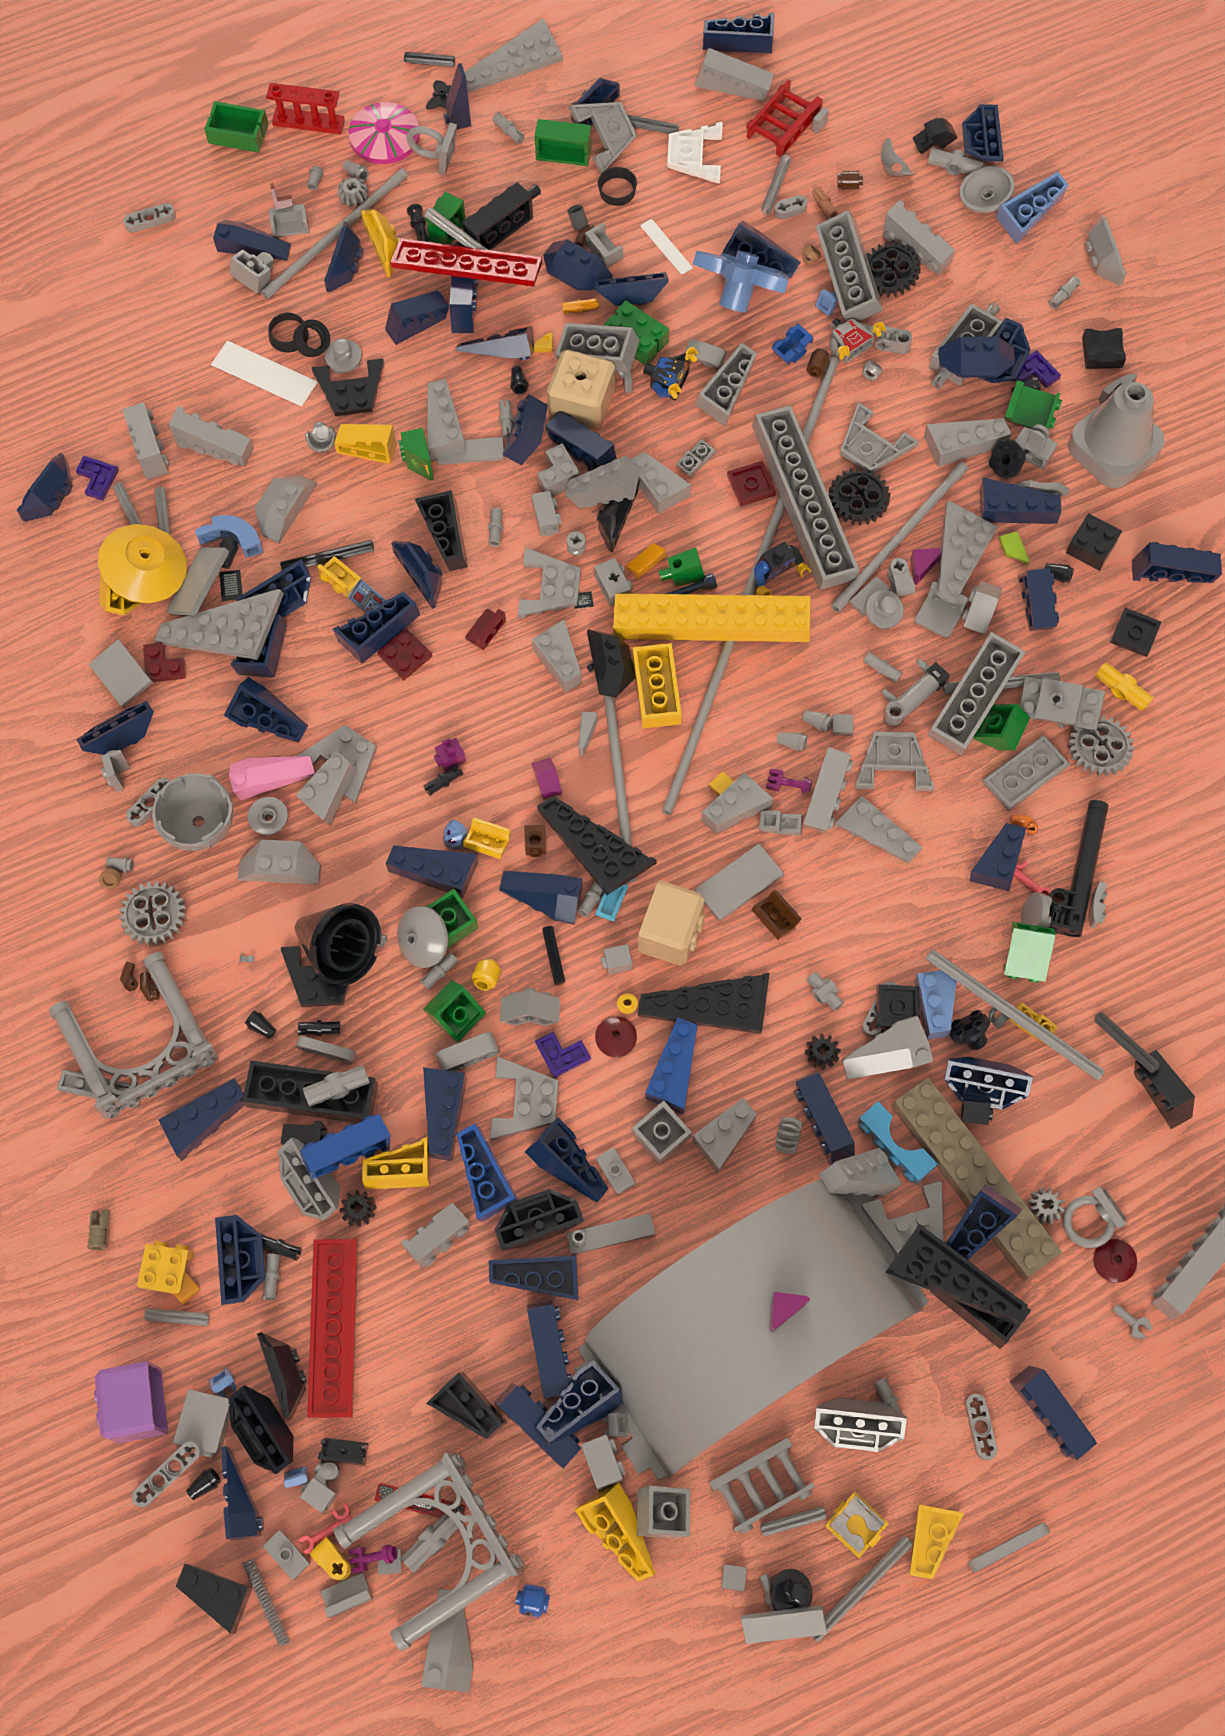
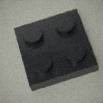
M1124 608L1110 643L1147 657L1162 622Z
M883 984L876 986L877 1027L891 1028V1025L895 1022L916 1015L920 1020L918 986Z

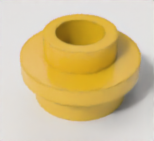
M629 993L621 995L617 1001L618 1009L624 1014L635 1012L638 1007L637 998ZM624 1001H631V1005L625 1006Z

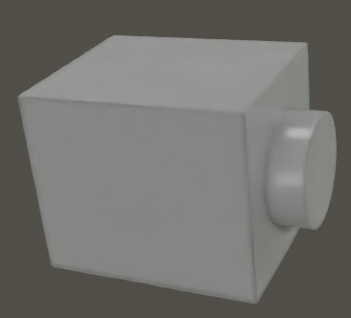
M628 944L604 949V956L601 957L603 969L607 968L608 975L632 970V960Z

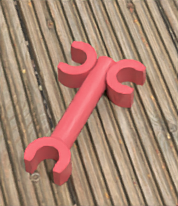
M1026 861L1022 865H1016L1014 876L1034 893L1050 895L1051 889L1048 887L1041 888L1021 871L1026 867Z
M346 1503L343 1504L345 1508L344 1515L340 1516L335 1509L332 1511L333 1516L339 1521L312 1537L303 1536L298 1540L299 1543H303L306 1540L310 1542V1547L304 1551L305 1554H309L315 1548V1545L320 1543L326 1536H332L335 1527L352 1520L350 1507Z

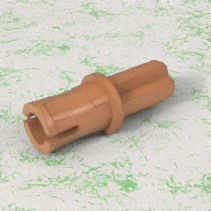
M815 187L812 190V195L818 202V207L824 211L828 219L837 216L838 211L832 205L830 197L825 195L821 187Z

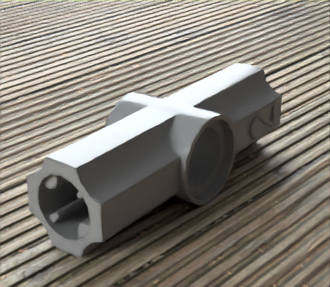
M932 148L928 159V164L946 168V171L951 175H958L960 173L969 175L974 170L982 168L984 164L983 161L966 157L965 153L960 150L947 152Z
M361 1065L343 1073L335 1072L329 1074L323 1081L303 1088V1092L308 1105L312 1106L330 1098L338 1099L344 1097L349 1091L370 1082L364 1066Z
M445 1513L434 1525H430L418 1537V1541L401 1557L402 1561L415 1573L431 1556L437 1554L448 1542L447 1540L459 1528Z

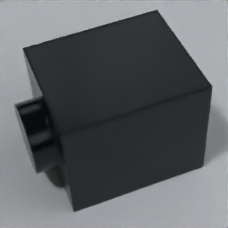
M962 1100L960 1119L966 1123L988 1125L989 1121L993 1119V1108H990V1103Z

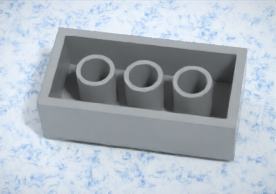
M565 323L555 356L559 360L561 352L568 349L610 360L615 365L616 372L630 373L640 339L633 328Z

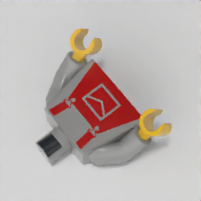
M836 318L830 324V327L833 329L830 340L831 354L839 357L840 360L847 364L873 346L874 335L880 337L881 331H886L884 323L877 322L874 325H867L850 319L843 324Z

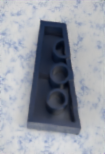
M775 12L768 13V16L762 17L760 14H755L753 18L743 19V16H737L733 20H728L727 18L704 20L703 50L710 48L719 51L772 53Z
M983 477L980 486L981 518L991 523H1058L1061 515L1060 495Z
M1150 542L1132 560L1133 581H1140L1141 578H1149V581H1158V578H1169V582L1187 579V582L1213 583L1222 575L1221 554Z
M818 1072L796 1081L795 1097L803 1105L804 1115L811 1123L812 1131L820 1143L829 1166L836 1161L855 1156V1142L820 1073Z
M553 1300L527 1305L544 1399L560 1396L561 1392L564 1389L566 1390L572 1382L571 1373H566L565 1365H569L567 1351L562 1352L561 1343H564L565 1339L563 1329L558 1330L557 1321L561 1320L559 1308H554Z
M511 1383L496 1399L494 1404L501 1408L546 1454L564 1469L581 1450V1447L577 1444L580 1440L574 1434H571L550 1445L536 1430L537 1425L548 1409L539 1400L535 1403L529 1397L532 1393L524 1385L519 1387Z

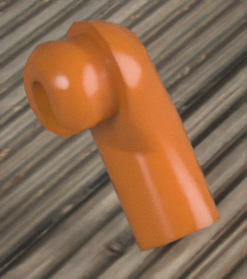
M1011 815L1010 824L1025 827L1026 832L1029 834L1037 833L1038 824L1031 816Z

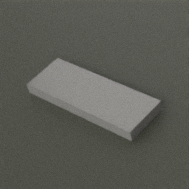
M503 437L464 440L466 451L437 458L438 465L504 460Z
M822 1605L741 1615L746 1644L827 1634Z

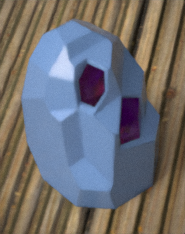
M451 820L444 829L443 841L445 846L452 850L462 849L464 839L468 834L467 828L460 822Z

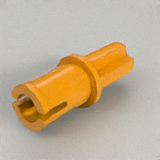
M579 298L576 301L562 302L563 314L580 312L581 314L584 310L599 308L598 299L580 301Z

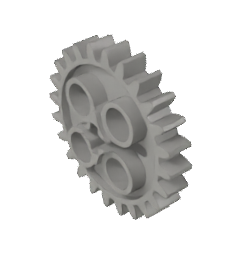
M1103 715L1101 720H1099L1097 731L1074 727V733H1071L1069 737L1071 740L1068 743V746H1070L1068 752L1073 753L1071 760H1078L1076 766L1083 765V772L1089 769L1090 775L1097 772L1098 777L1103 772L1106 777L1109 776L1110 771L1114 775L1117 774L1118 770L1122 772L1124 767L1129 765L1133 757L1132 752L1135 749L1134 746H1131L1134 739H1129L1131 732L1125 733L1127 726L1119 727L1120 721L1113 723V717L1107 721L1105 715ZM1098 732H1104L1106 735H1100ZM1083 743H1089L1091 746H1085ZM1112 746H1117L1119 750L1112 748ZM1097 757H1102L1104 761L1098 760Z
M150 881L147 882V887L139 884L140 890L138 891L132 888L134 894H126L129 900L122 901L125 908H119V911L124 914L119 916V919L123 922L121 927L126 929L124 931L126 935H131L130 938L133 941L138 938L137 941L140 945L145 941L147 946H150L152 941H154L156 946H158L159 940L166 943V937L174 939L172 933H180L177 927L184 926L181 919L187 918L182 913L187 908L183 905L185 901L183 898H180L181 894L179 891L175 892L173 886L168 888L165 882L160 886L158 881L155 882L154 886H152ZM150 897H153V898H152V906H153L155 912H152V907H151V904H150ZM166 899L163 905H158L160 900ZM146 903L145 907L138 909L139 904ZM152 914H153V917H154V921H155V923H156V929H155V930H153V927H154L153 924H154V922H153V919H152L151 916H150V915H152ZM168 918L167 923L160 924L162 919ZM142 922H148L147 926L139 928Z

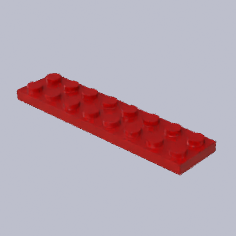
M400 238L391 260V268L531 287L535 286L542 265V257L402 238Z
M357 1239L313 1240L307 1418H353Z

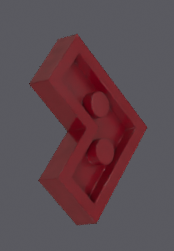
M163 643L143 645L145 672L153 682L186 678L184 658L165 660V647Z

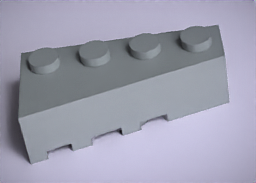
M708 48L694 87L764 101L774 74Z

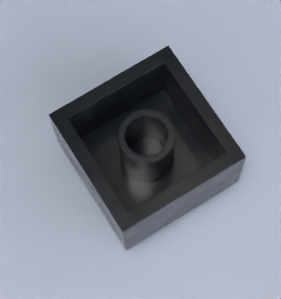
M1088 513L1070 541L1066 554L1100 571L1116 546L1122 530Z

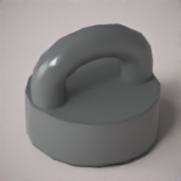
M993 1007L989 1012L988 1018L996 1028L1000 1029L1009 1018L1001 1013L995 1019L994 1014L998 1010Z

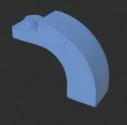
M230 515L211 517L213 524L203 525L195 529L200 545L228 538L240 544L245 558L264 553L256 531L248 522L241 518Z

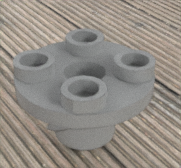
M343 338L337 339L325 351L326 364L336 374L350 372L361 365V349L354 341Z
M879 590L867 599L864 612L870 623L881 630L894 627L900 622L903 616V604L895 593L888 590Z

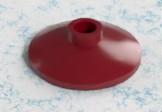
M610 1017L602 1021L598 1026L595 1040L598 1048L605 1055L622 1057L630 1053L635 1047L637 1033L633 1024L627 1019ZM614 1032H618L620 1036L618 1038H614L612 1034Z
M1110 1239L1102 1246L1097 1247L1094 1252V1267L1098 1274L1109 1282H1124L1130 1279L1137 1269L1135 1251L1128 1243L1122 1240ZM1114 1256L1120 1257L1121 1262L1116 1263Z

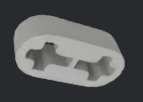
M796 195L778 201L775 204L774 214L778 219H787L802 214L807 209V199L802 195Z

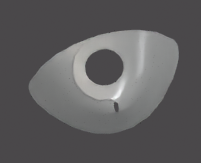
M890 138L886 139L881 150L884 171L894 177H906L917 174L910 172L907 164L894 152ZM894 163H899L902 165V170L900 172L893 171L891 166Z

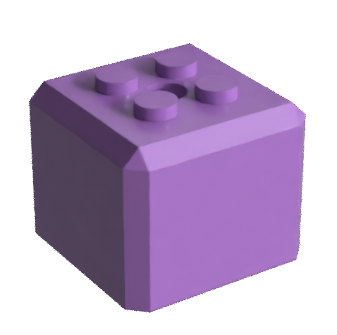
M145 1361L99 1370L95 1376L96 1389L94 1390V1397L98 1406L96 1414L97 1424L103 1437L117 1443H125L167 1435V1416L160 1367Z

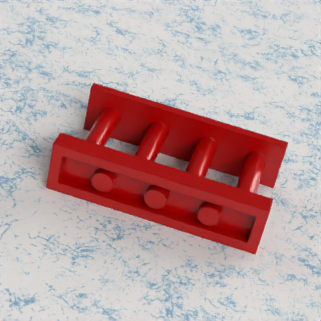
M790 80L779 86L777 93L746 126L748 139L755 132L775 143L776 155L782 157L822 109L823 99L817 96L813 101L808 102L790 91ZM785 98H788L805 108L803 113H797L781 103ZM777 109L796 121L792 125H787L771 114ZM767 121L785 131V134L778 137L761 126Z
M277 83L269 84L266 99L275 100L277 106L272 118L273 126L342 134L345 118L335 113L340 95L339 91ZM283 101L292 102L294 109L284 108ZM300 104L310 105L311 112L301 110ZM317 106L327 107L328 114L319 113Z

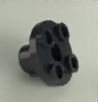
M1001 440L997 442L992 450L989 466L999 477L1012 478L1021 471L1026 457L1017 442Z
M974 1010L968 1016L956 1019L951 1023L950 1037L954 1043H967L970 1049L979 1050L987 1044L988 1039L984 1033L990 1026V1020L980 1010Z
M785 1569L773 1575L770 1585V1600L773 1610L780 1611L810 1606L812 1587L805 1574L796 1569Z

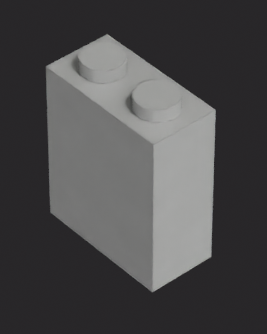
M188 1389L173 1440L174 1444L179 1445L178 1449L189 1439H197L203 1447L202 1456L212 1458L213 1454L220 1455L230 1421L228 1398ZM192 1446L191 1448H189L187 1452L191 1453L192 1449H195V1447Z

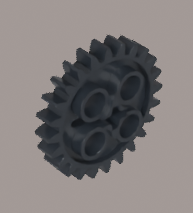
M894 241L891 246L885 242V247L878 244V250L872 248V254H866L880 297L884 293L887 294V298H889L891 293L895 297H897V292L903 295L904 289L910 291V285L915 286V280H919V273H921L920 260H918V254H914V249L909 250V245L903 248L902 242L898 246H895Z
M857 467L856 472L850 468L849 474L842 471V477L837 475L836 481L833 480L832 487L829 488V498L835 513L839 512L837 518L844 516V522L850 519L851 525L858 521L859 526H861L862 521L869 525L870 519L876 522L877 516L882 518L883 512H886L887 506H889L891 495L888 492L889 486H885L886 480L880 481V474L875 477L874 470L870 474L867 473V468L863 472L860 471L859 467Z

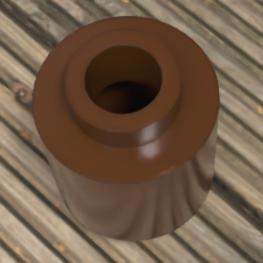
M842 171V173H838V188H842V190L859 189V186H863V174H859V171Z
M821 348L816 349L812 353L806 368L810 376L817 378L824 375L829 362V353Z

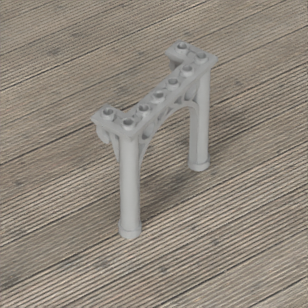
M156 952L147 956L143 963L147 970H149L173 1016L174 1031L165 1050L145 1065L132 1069H116L106 1066L95 1057L68 1001L58 1002L49 1008L52 1019L56 1020L96 1098L95 1107L104 1119L118 1116L120 1111L125 1108L135 1107L139 1104L140 1100L146 1097H154L158 1094L159 1090L176 1085L178 1080L193 1076L197 1070L202 1067H210L219 1059L212 1044L208 1043L166 966V959L162 952ZM180 1029H182L188 1043L178 1042ZM175 1048L187 1049L188 1054L184 1059L180 1061L171 1060V1054ZM166 1060L173 1068L160 1074V1070L165 1065L164 1061ZM101 1070L114 1075L110 1080V1085H108ZM135 1075H139L140 1078L149 1077L151 1079L138 1086V1080ZM121 1077L132 1079V1085L123 1091L116 1090V1083Z
M446 1452L439 1462L346 1524L341 1523L333 1529L338 1542L346 1549L403 1509L416 1504H427L442 1510L459 1528L466 1547L464 1574L458 1585L450 1593L390 1632L394 1643L402 1652L409 1648L412 1642L509 1577H515L525 1572L522 1568L525 1565L519 1554L515 1555L514 1552L509 1553L507 1547H509L507 1540L502 1534L499 1536L496 1531V1521L491 1514L487 1515L483 1508L485 1503L479 1494L475 1495L471 1488L474 1484L468 1474H465L466 1470L464 1467L466 1463L460 1454L456 1455L455 1452ZM448 1477H451L453 1481L446 1480V1479H447ZM446 1485L451 1486L457 1497L453 1505L441 1502V1489ZM436 1486L434 1499L418 1498ZM464 1499L472 1515L466 1516L460 1511L456 1513L452 1509L458 1508ZM478 1523L486 1539H478L472 1543L471 1538L475 1537L473 1533L474 1527ZM479 1544L485 1545L491 1554L490 1561L487 1564H481L474 1559V1550ZM473 1566L485 1570L468 1582Z

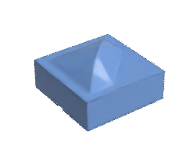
M303 1466L286 1471L284 1474L285 1487L289 1488L308 1482L309 1473L307 1467Z

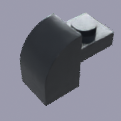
M936 118L924 124L925 129L914 136L913 140L918 152L923 154L936 143L944 149L958 137L950 122L943 118Z

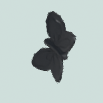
M436 80L433 84L435 91L433 96L435 97L427 102L426 108L433 109L441 106L446 109L445 104L451 85H446L445 82Z

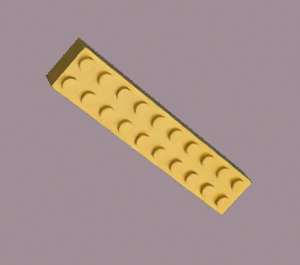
M615 594L613 631L614 635L620 639L810 642L811 596Z

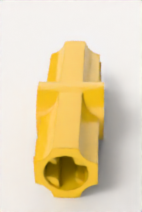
M1107 662L1101 666L1095 675L1097 679L1111 688V692L1115 697L1121 700L1126 699L1142 712L1154 698L1137 685L1135 678L1129 674L1120 673Z

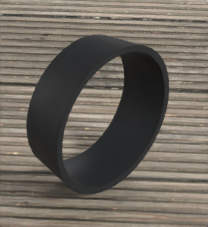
M612 167L605 170L599 176L598 188L600 196L606 203L613 206H621L633 199L637 187V179L630 170L623 167ZM622 178L631 183L633 191L625 197L614 198L606 195L602 191V187L610 179Z
M286 312L278 314L270 321L268 334L270 344L276 350L289 353L297 351L294 342L278 341L272 336L271 331L275 325L285 320H294L300 323L304 321L297 314ZM305 329L302 333L305 343L309 337L308 329Z

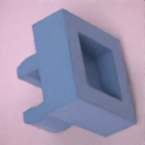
M826 289L820 291L815 306L827 316L833 314L838 302L836 293L834 291L828 292Z
M228 1367L209 1379L211 1389L215 1394L219 1392L221 1397L226 1398L224 1392L226 1387H231L234 1392L236 1391L235 1381Z

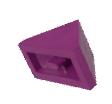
M941 548L912 551L911 567L915 585L940 561Z
M551 758L531 763L543 800L562 794L556 767Z
M774 1292L771 1300L769 1330L773 1333L807 1305L810 1298L805 1295Z

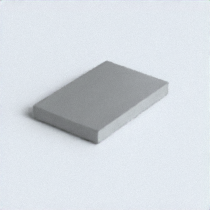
M119 639L89 664L123 708L153 683Z

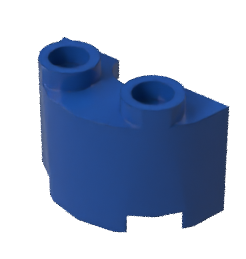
M799 324L791 327L786 332L787 337L784 340H777L771 348L788 365L790 361L796 363L807 352L806 346L813 342V336Z

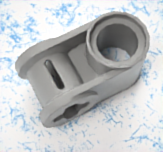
M885 326L886 331H881V336L876 340L875 347L881 351L907 354L911 349L912 334L907 330Z
M902 558L893 559L887 573L892 592L898 597L914 594L915 584L910 575L907 562Z

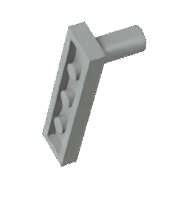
M648 1213L566 1234L571 1255H576L655 1236V1230L651 1214Z

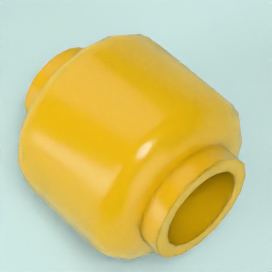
M492 959L480 960L471 976L474 985L484 991L495 988L502 973L501 968Z

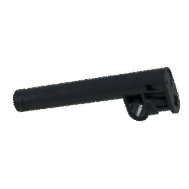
M1091 800L1088 803V811L1085 817L1070 890L1056 888L1049 895L1052 898L1049 912L1051 924L1048 928H1053L1057 934L1069 937L1082 936L1109 807L1104 801ZM1053 897H1058L1062 903L1055 902Z

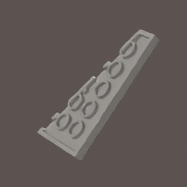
M544 18L465 71L468 93L562 62V54Z
M947 500L943 521L944 530L942 532L937 595L955 604L998 526Z

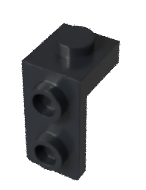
M314 1121L313 1126L283 1124L281 1144L284 1145L293 1137L305 1145L310 1142L317 1143L328 1134V1129L322 1121Z

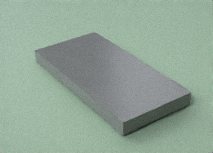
M226 548L199 549L187 571L182 586L176 592L167 609L169 614L196 616L229 554Z
M1043 735L983 780V784L1010 811L1069 767L1070 763Z
M757 844L698 886L695 892L702 894L705 905L720 922L782 878L784 873L763 847Z

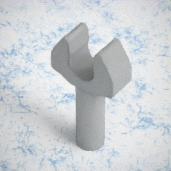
M1118 1304L1113 1308L1112 1311L1130 1325V1335L1136 1339L1145 1338V1335L1138 1330L1139 1325H1142L1148 1331L1152 1329L1151 1323L1146 1317L1135 1319Z

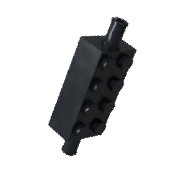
M518 182L509 186L502 194L494 197L491 202L482 206L475 214L467 217L462 222L463 231L488 250H492L533 219L532 200L541 194L540 188L534 184L531 188L525 190ZM459 241L453 244L455 246L465 247Z

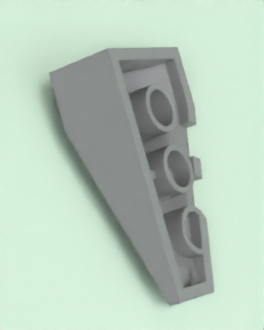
M916 1015L895 1022L891 1025L890 1029L882 1034L879 1033L875 1036V1039L866 1045L860 1046L844 1057L842 1061L847 1079L917 1067L933 1062L928 1039Z
M439 1589L437 1601L450 1593L451 1590ZM464 1608L431 1630L422 1687L470 1692L473 1663Z

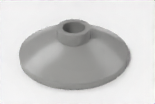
M274 797L258 799L251 805L248 811V822L251 828L262 835H272L279 832L288 820V811L285 804ZM268 816L273 817L270 821H266V818Z

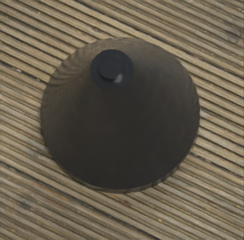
M355 903L340 904L301 917L295 924V933L315 973L322 980L330 984L346 986L355 983L367 974L377 959L374 953L377 944L381 945V928L374 913L364 906Z

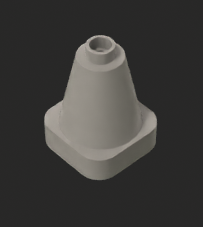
M1127 382L1120 385L1105 402L1080 420L1072 431L1068 443L1070 454L1100 483L1107 487L1120 488L1127 485L1152 465L1161 452L1165 438L1161 429L1153 423L1154 397L1150 389L1139 382Z

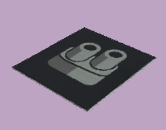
M592 591L579 593L578 605L574 606V608L594 607Z

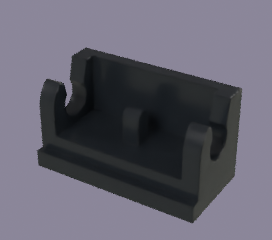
M331 1438L321 1440L322 1448L318 1454L320 1461L360 1466L366 1465L369 1443Z

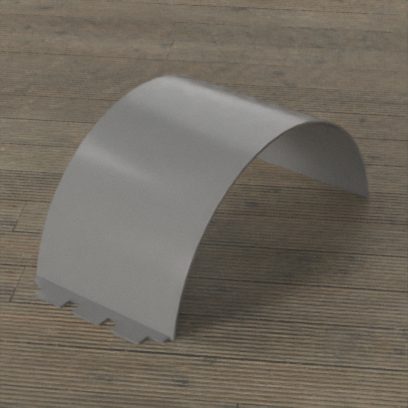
M822 1180L794 1190L730 1226L675 1262L620 1303L587 1334L584 1339L585 1344L579 1348V1352L585 1362L575 1368V1371L578 1372L594 1360L621 1389L623 1404L611 1413L627 1414L628 1432L632 1439L622 1445V1448L638 1474L650 1467L657 1479H662L665 1476L671 1478L687 1463L725 1435L821 1370L902 1320L918 1312H923L922 1307L928 1303L927 1298L921 1291L923 1287L886 1273V1270L897 1255L886 1242L879 1229L874 1226L867 1213L861 1208L862 1204L874 1201V1197L867 1196V1194L859 1196L854 1195V1193L847 1195L831 1194ZM774 1292L805 1295L810 1298L807 1305L773 1333L769 1330L771 1300Z

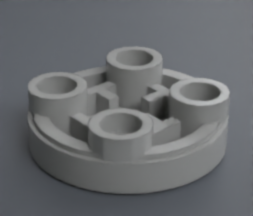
M1032 893L1023 906L1021 923L1049 927L1051 924L1049 912L1052 898L1042 893Z

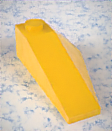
M619 1483L603 1489L575 1509L585 1528L591 1534L595 1533L604 1542L602 1546L606 1550L610 1548L618 1556V1562L638 1582L656 1573L643 1536H637V1518L632 1504Z

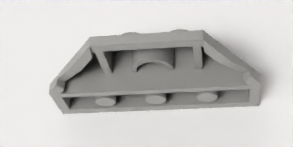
M1101 215L1089 232L1087 241L1084 243L1085 252L1089 254L1090 265L1092 268L1094 267L1096 275L1117 285H1123L1126 271L1105 215Z
M301 475L273 478L254 508L263 537L280 544L317 486V482Z
M260 840L240 860L238 881L318 885L321 865L302 842Z
M294 1137L290 1138L278 1150L281 1181L302 1214L324 1221L339 1208L340 1186L331 1172L311 1179L301 1158L300 1150L303 1149L305 1144Z
M836 1398L816 1407L814 1429L833 1447L879 1452L904 1439L907 1416L884 1403Z

